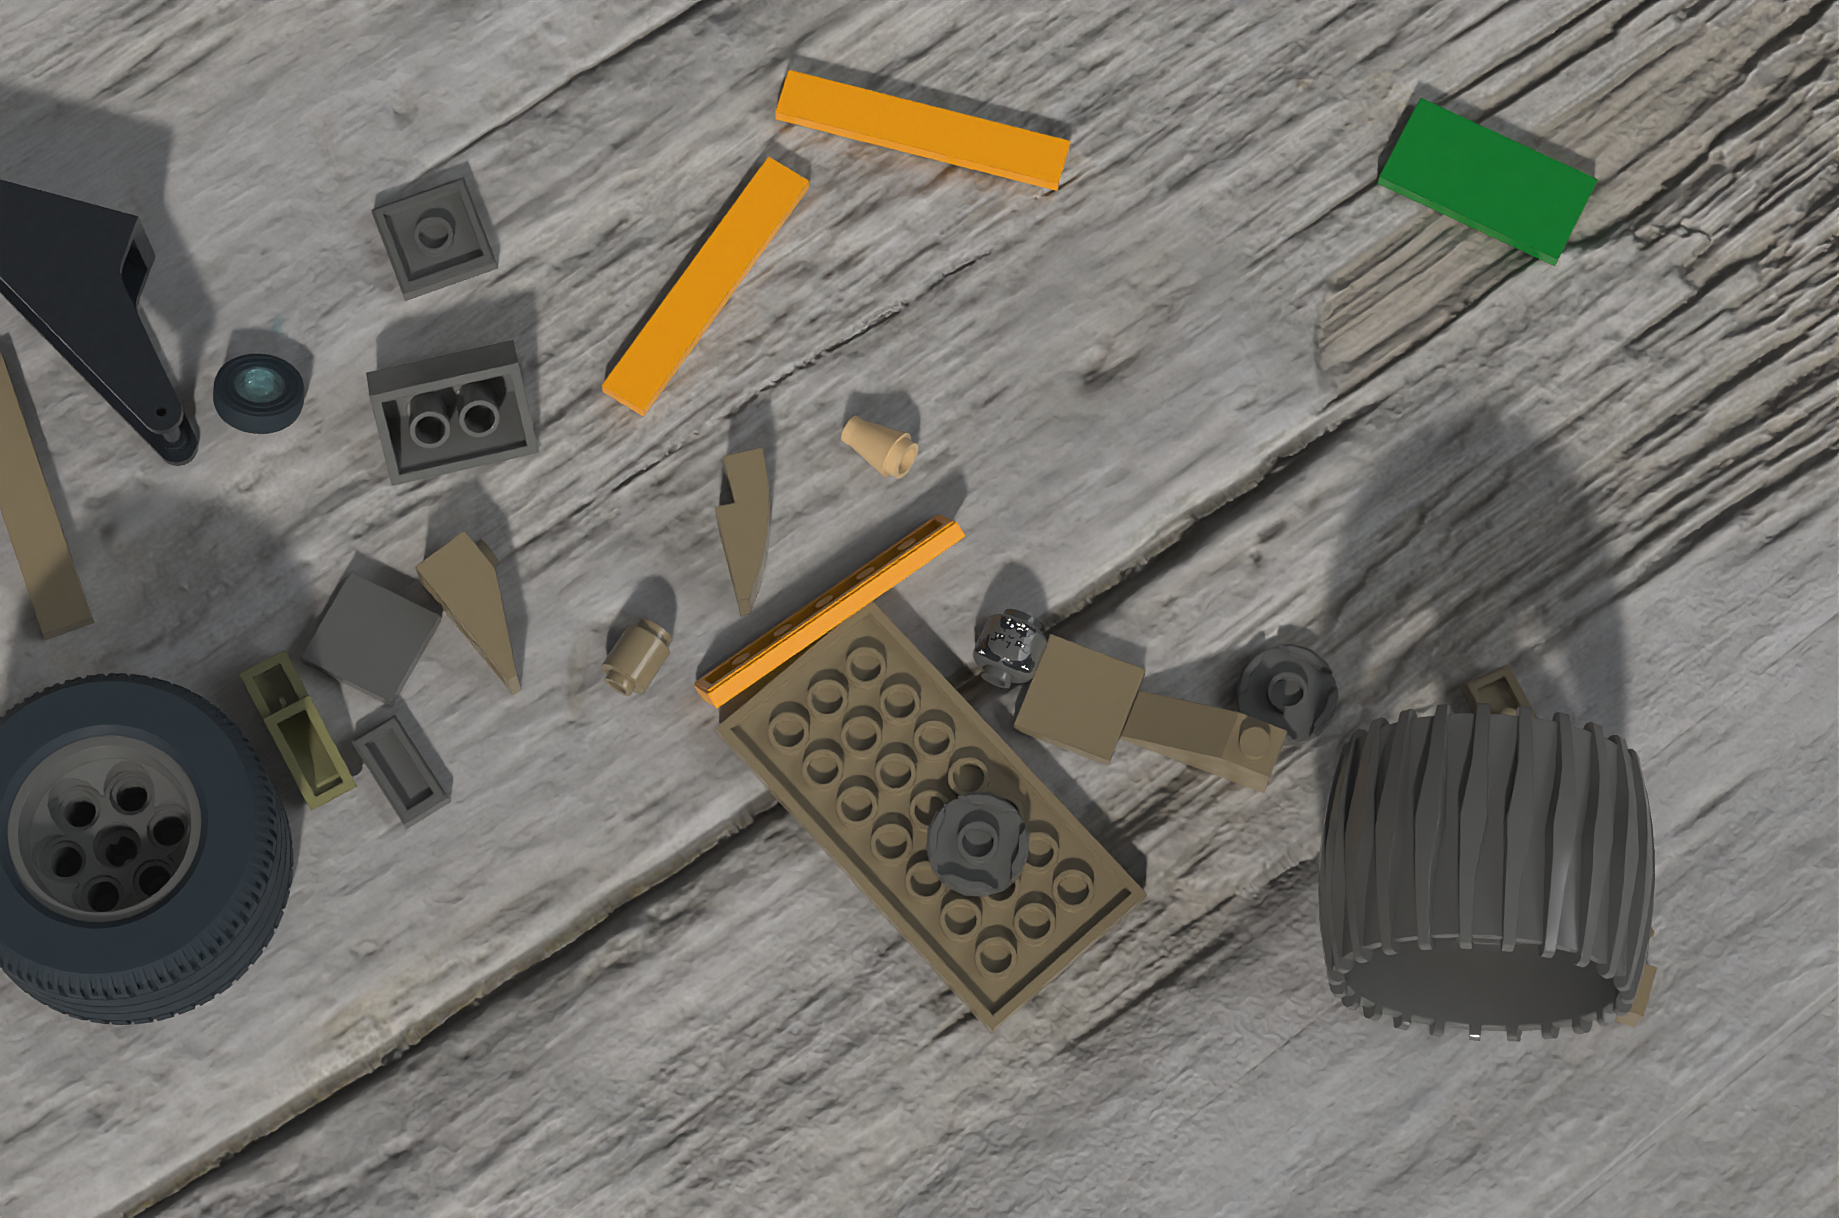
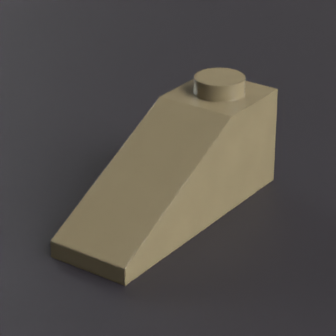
M463 531L415 568L423 587L510 693L515 695L521 690L500 583L495 570V566L499 564V561L482 539L474 543L467 533Z
M1139 690L1120 739L1264 794L1281 752L1287 730L1240 712Z

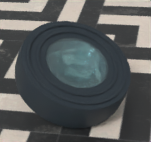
M246 354L235 357L219 369L214 380L213 402L218 415L228 425L243 432L268 434L281 431L297 420L304 404L305 389L300 373L290 363L276 356Z

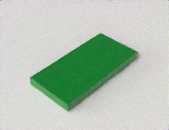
M1420 97L1379 176L1377 184L1548 264L1556 266L1598 179Z

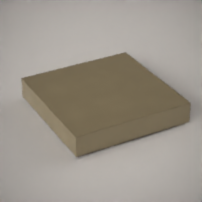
M1050 634L1047 648L1032 678L1013 730L1109 766L1145 676L1146 669Z

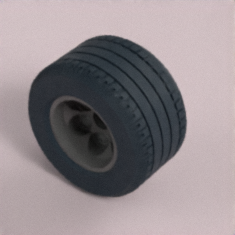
M103 673L86 675V678L76 677L73 680H65L63 684L56 683L52 687L43 688V692L39 693L37 691L31 697L24 698V702L15 704L11 710L8 709L5 712L6 715L0 716V968L18 987L35 1000L55 1011L84 1021L90 1020L91 1022L109 1024L111 1022L113 1025H131L132 1022L143 1024L151 1023L154 1019L161 1021L174 1017V1014L178 1013L181 1015L194 1010L195 1006H202L214 999V995L217 993L222 994L233 985L232 982L235 979L238 981L249 970L250 964L254 965L263 953V947L268 946L275 934L274 929L278 928L284 914L282 909L286 908L290 894L288 888L292 884L293 869L291 867H293L294 863L291 829L288 825V817L280 796L253 746L240 728L217 706L187 688L154 677L150 679L149 676L130 674L128 676L126 673H108L107 676ZM132 794H147V801L139 810H124V803ZM86 808L96 809L95 818L90 824L84 827L73 826L74 817L79 811ZM177 826L185 829L183 838L178 843L171 846L161 845V837L167 829ZM128 848L137 849V855L134 860L126 859L123 867L113 865L116 855H125ZM70 858H80L82 860L81 867L76 874L65 878L59 876L58 871L64 861ZM160 876L170 878L157 893L152 896L147 895V886L153 879ZM108 892L119 893V900L113 909L107 912L95 911L96 902L99 897Z

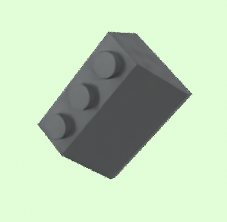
M513 340L366 373L369 397L392 486L539 453Z

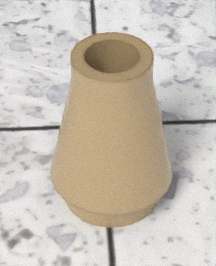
M857 415L847 422L841 434V441L851 446L883 477L892 475L897 479L902 478L910 470L918 454V444L911 441L909 433L866 421Z

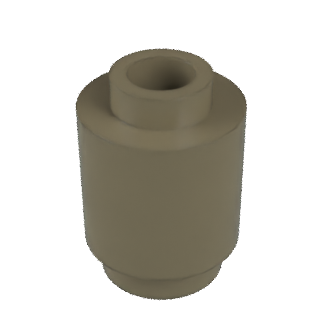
M642 617L638 618L634 625L626 627L602 663L601 668L607 674L604 681L612 689L625 696H630L632 692L644 694L670 655L668 647L673 641L671 635L653 621Z

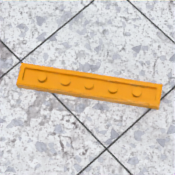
M788 70L775 111L776 120L1058 191L1071 143L1069 140L793 70Z
M767 157L602 384L604 393L643 417L647 414L808 191L809 180L771 157Z
M937 514L695 681V689L704 701L717 709L965 537V534L956 521Z

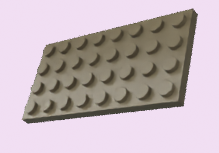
M873 601L838 624L716 727L717 735L991 1034L1146 899L1147 893ZM970 792L990 793L1010 802L1023 819L1030 835L1028 861L1020 877L1004 891L986 897L964 896L947 888L932 872L926 855L927 829L936 811L952 800L958 799V796Z

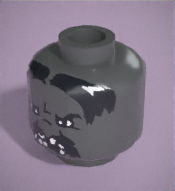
M1006 609L1003 614L991 615L985 622L972 653L975 663L983 670L982 678L1001 688H1009L1011 683L1029 682L1035 675L1047 648V640L1041 631V623L1031 615L1015 609Z

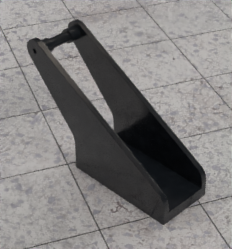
M0 179V294L166 463L173 466H182L191 462L198 452V440L138 314L139 300L156 257L139 217Z

